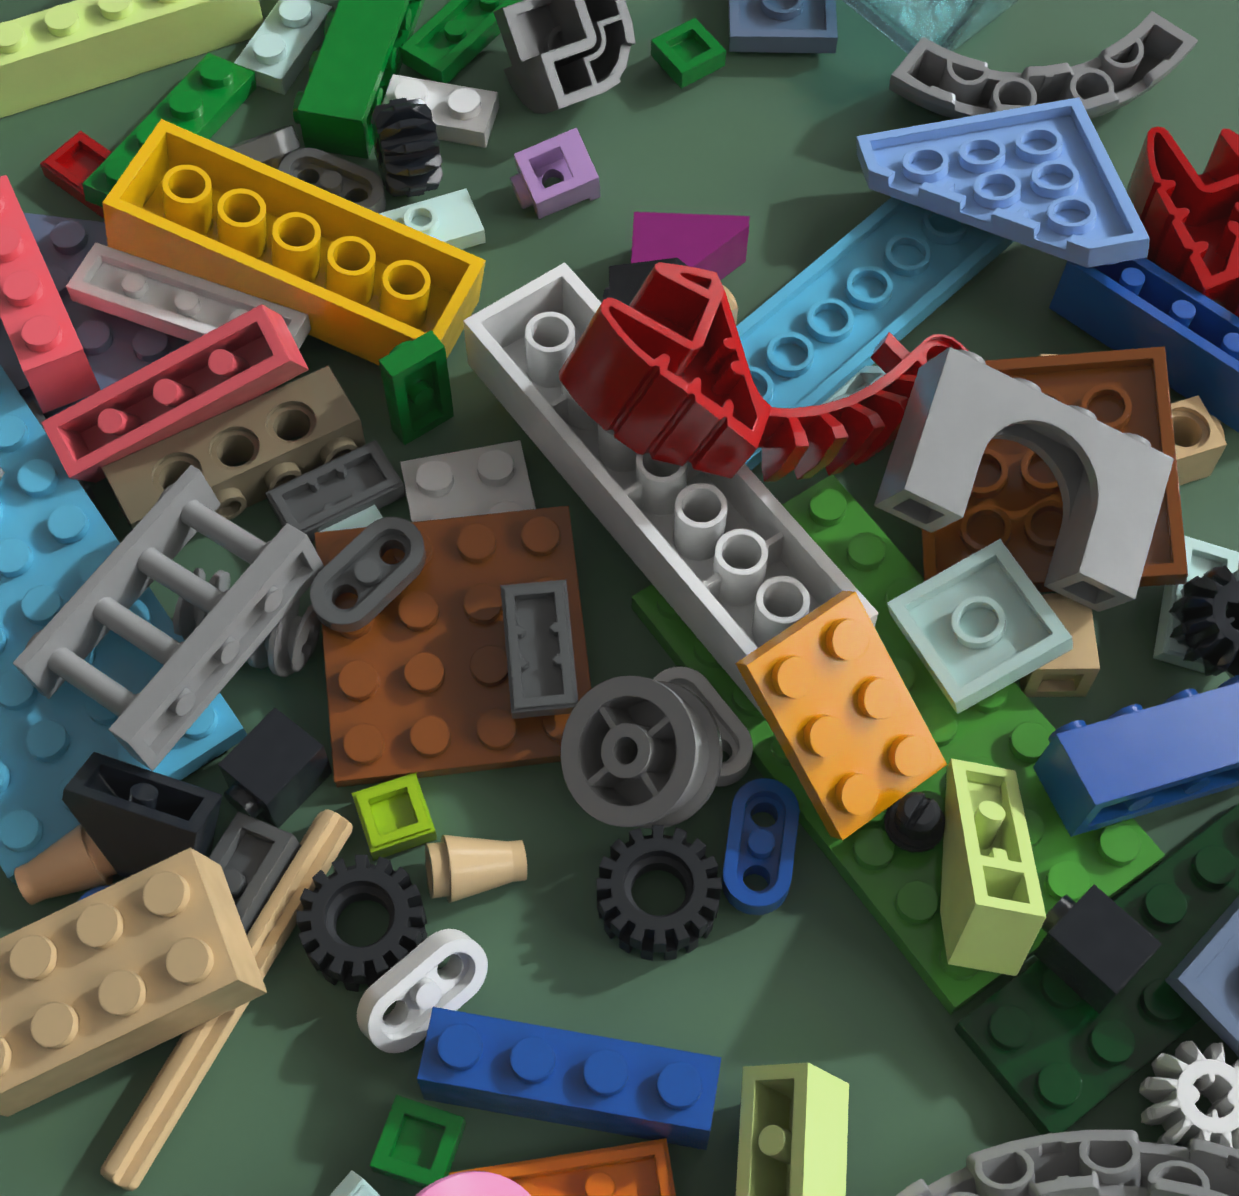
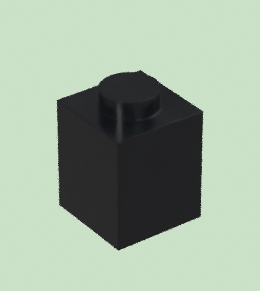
M275 707L218 764L229 787L224 792V796L237 811L255 819L259 815L262 816L272 826L280 828L332 773L324 746Z
M1094 884L1077 902L1066 894L1046 914V919L1041 928L1047 935L1034 955L1100 1014L1144 967L1162 943Z

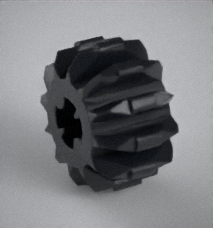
M400 98L389 100L388 104L376 105L371 118L372 138L378 170L381 173L382 182L386 190L393 197L407 195L408 198L424 195L426 191L438 189L443 177L441 167L443 160L440 154V141L437 137L436 123L433 122L429 107L421 98L412 100Z
M1225 565L1214 567L1204 573L1202 577L1196 576L1183 585V589L1180 590L1182 598L1174 602L1173 607L1168 612L1182 623L1173 629L1170 638L1186 640L1189 648L1186 650L1183 661L1194 662L1202 658L1205 676H1217L1226 672L1232 678L1239 675V569L1231 573Z

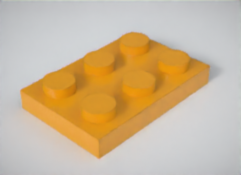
M841 591L735 663L831 837L844 840L947 765L855 591Z

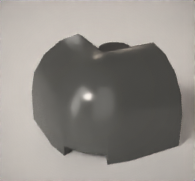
M523 0L493 12L512 64L511 67L503 70L511 88L522 104L538 114H547L605 93L621 82L619 78L627 67L630 47L636 44L633 23L625 0Z

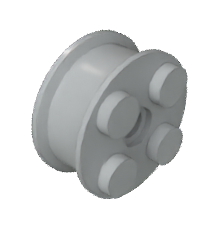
M629 675L611 678L589 690L572 710L562 736L561 765L568 789L576 802L589 815L613 826L652 828V825H664L665 828L687 820L702 808L713 793L722 767L723 749L721 735L717 722L707 705L693 692L680 685L655 681L641 676Z

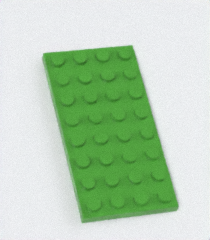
M834 475L826 477L782 504L878 612L875 629L947 763L944 768L909 793L921 792L925 794V797L931 800L934 799L945 816L946 773L951 758L1015 770L1046 914L1066 894L1077 902L1094 884L1112 899L1160 864L1165 854L1133 818L1070 837L1033 768L1049 745V736L1056 729L1015 682L957 714L891 617L887 602L923 583L924 578ZM653 584L633 595L632 610L676 666L691 668L701 673L747 728L753 742L752 763L764 778L774 779L785 784L795 794L799 804V823L948 1013L952 1015L1006 976V974L949 965L947 962L940 915L944 835L934 848L925 852L903 850L889 839L885 831L884 817L886 809L844 840L831 837L764 716ZM1042 928L1025 961L1034 955L1047 935Z

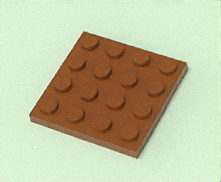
M1165 346L986 360V365L1012 378L1029 380L1037 384L1041 388L1042 393L1066 405L1085 408L1094 413L1098 421L1122 433L1139 435L1147 439L1152 448L1174 458L1139 587L1185 584L1188 577ZM1007 439L990 440L981 458L964 517L932 533L922 529L924 581L1001 539L1039 592H1055L1044 587V583L1062 524L1063 502L1060 488L1053 472L1039 455L1030 448Z
M569 505L411 522L420 531L426 551L425 565L417 578L371 622L359 630L338 632L322 624L333 772L337 788L387 782L412 773H416L417 778L561 762L562 736L570 714L512 719L500 585L556 580L567 581L579 702L592 688ZM366 527L316 532V552L324 567ZM390 549L383 554L382 561L387 564H397L404 558L405 553L400 549ZM343 593L336 599L335 606L339 609H349L356 604L358 596L353 593Z

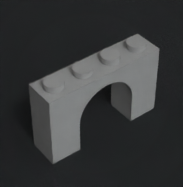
M949 347L919 367L874 506L930 533L937 531L964 517L981 458L990 440L1007 439L1018 442L1030 448L1044 460L1053 472L1062 495V524L1044 587L1097 612L1135 600L1174 458L1152 448L1150 442L1139 435L1122 433L1098 421L1095 414L1085 408L1066 405L1042 393L1041 388L1029 380L1012 378L986 365L984 359L973 352L956 350Z

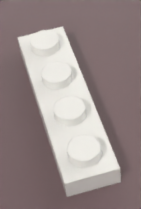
M96 242L66 285L70 298L74 302L189 342L261 304L282 315L298 349H300L311 330L308 314Z

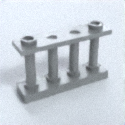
M192 465L187 468L175 483L169 485L162 492L158 502L43 630L32 636L25 650L13 662L16 668L39 693L48 699L67 681L118 716V719L108 730L134 759L151 771L159 765L309 588L315 576L324 568L307 534L286 523L272 541L264 542L215 512L221 504L202 472ZM197 531L251 564L229 590L222 592L173 561V558ZM154 580L208 614L189 637L181 643L129 610ZM110 630L163 664V667L144 689L136 695L84 660Z

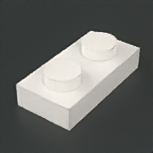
M395 74L392 75L382 103L388 104L389 100L407 98V100L421 98L431 110L433 122L436 123L438 140L484 148L487 146L499 109L498 92Z

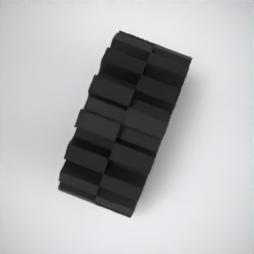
M652 825V833L647 836H643L640 827L629 831V841L625 844L618 838L610 846V857L603 856L599 865V878H597V910L599 919L603 918L605 932L610 939L616 935L619 938V948L630 954L633 947L641 950V959L653 961V952H664V959L666 961L676 959L677 950L685 948L687 953L696 949L699 938L703 936L706 939L713 928L714 918H717L721 895V877L717 878L718 864L714 856L709 858L705 856L706 845L698 838L693 844H690L686 841L687 831L677 827L673 836L663 835L664 825ZM653 870H663L675 875L685 890V899L681 906L674 912L663 916L650 915L642 911L635 904L631 894L635 881L641 875Z
M367 854L355 855L356 865L346 867L343 858L332 862L335 872L328 877L322 870L315 874L312 879L316 888L313 891L304 888L300 897L304 909L303 911H297L296 923L301 932L298 935L316 971L320 970L325 980L331 984L336 985L339 980L344 983L346 990L355 992L359 991V984H368L370 987L427 938L425 929L427 919L421 895L416 884L412 885L409 874L401 866L397 871H394L391 861L380 856L376 865L370 864ZM356 901H375L385 907L389 913V925L385 934L377 942L363 947L352 946L342 941L336 931L337 921L341 912L348 905Z

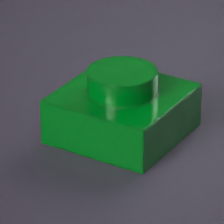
M696 18L651 39V56L681 89L725 66L726 50Z
M396 1095L369 1166L373 1172L424 1189L436 1180L449 1175L467 1124L465 1117Z

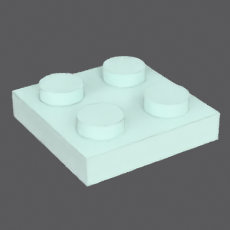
M1001 539L887 602L891 617L957 714L1073 649L1072 636Z

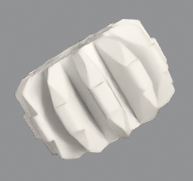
M1192 1040L1182 1042L1175 1050V1057L1161 1053L1151 1064L1156 1077H1147L1140 1084L1139 1089L1141 1095L1154 1103V1105L1141 1113V1123L1151 1126L1162 1124L1166 1131L1159 1137L1157 1143L1170 1145L1179 1143L1182 1147L1189 1148L1191 1139H1201L1239 1150V1059L1231 1066L1226 1064L1222 1042L1212 1043L1205 1049L1203 1054ZM1200 1094L1208 1098L1212 1104L1206 1113L1207 1115L1200 1112L1195 1105L1199 1100Z

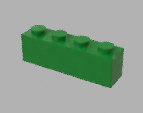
M339 0L336 10L328 12L325 20V39L320 50H314L311 55L307 86L305 91L299 90L294 100L293 118L294 122L301 126L305 148H315L325 152L369 159L374 145L371 125L373 111L376 105H382L392 75H399L402 66L400 47L413 35L425 0Z

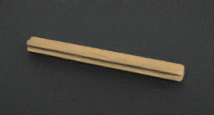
M326 809L317 814L300 842L301 847L247 934L262 979L266 976L296 926L297 911H303L304 909L300 901L304 888L311 891L316 888L312 877L320 870L325 874L328 873L332 862L335 861L352 833V824L332 810ZM249 1002L182 1034L101 1166L100 1174L106 1180L128 1191H134L139 1187Z

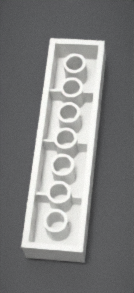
M565 262L463 320L468 365L762 715L763 713L735 664L736 662L841 591H855L875 627L878 616L876 609L746 464L730 479L694 470L690 462L679 466L653 460L649 453L644 455L637 454L615 439L612 429L605 431L572 398L559 380V371L601 305V302Z

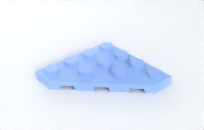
M1080 97L856 136L857 157L868 188L1087 268L1148 257L1150 238Z

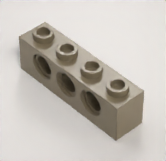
M326 366L102 467V470L131 530L158 502L162 492L169 485L175 483L190 465L202 472L221 505L215 512L231 520L241 514L245 508L267 499L266 492L364 446L366 443L360 417L329 366ZM303 436L298 440L288 441L291 438ZM247 461V463L241 466L232 467L236 463Z

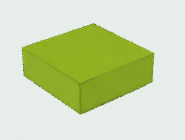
M416 773L352 793L373 861L378 860L379 856L384 858L437 840L436 831Z

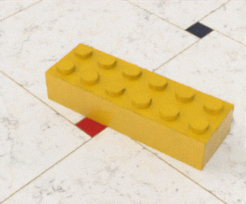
M163 119L159 121L102 202L108 247L308 314L311 326L308 335L379 365L381 358L387 356L400 343L413 341L430 330L433 331L445 346L446 357L448 358L464 329L463 320L472 315L479 302L486 260Z

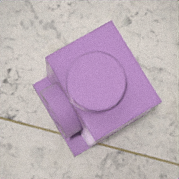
M577 128L514 154L518 174L510 177L513 190L522 209L533 205L538 219L589 198L591 201L600 197L599 176ZM551 177H557L562 180L547 188L543 186L544 182Z

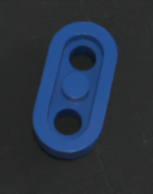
M760 778L744 784L737 791L732 802L722 874V888L725 897L733 907L750 915H764L779 908L788 895L792 880L799 821V804L791 789L774 779ZM758 812H766L772 815L776 822L770 827H760L754 823L752 816ZM757 874L767 881L768 886L764 890L753 891L744 884L743 880L749 875Z

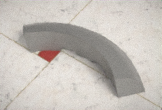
M1151 11L1129 34L1102 50L1100 55L1092 60L1071 67L1068 63L1026 67L1022 73L991 70L988 68V63L962 56L939 46L923 36L891 74L889 90L918 106L953 119L1080 97L1089 118L1092 119L1125 106L1151 90L1183 61L1196 46L1198 40Z
M1079 1130L1049 1133L1006 1142L974 1152L967 1156L965 1168L944 1176L928 1186L923 1179H919L896 1196H1239V1150L1201 1139H1191L1189 1148L1170 1144L1139 1141L1138 1133L1133 1130Z

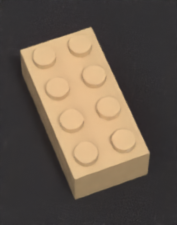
M190 847L0 938V1115L9 1117L267 993L221 865Z

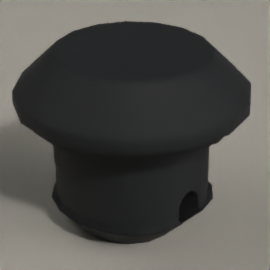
M911 792L888 807L884 817L885 831L889 839L899 848L909 852H925L934 848L942 840L945 829V816L934 799L931 800L925 797V794L921 792Z

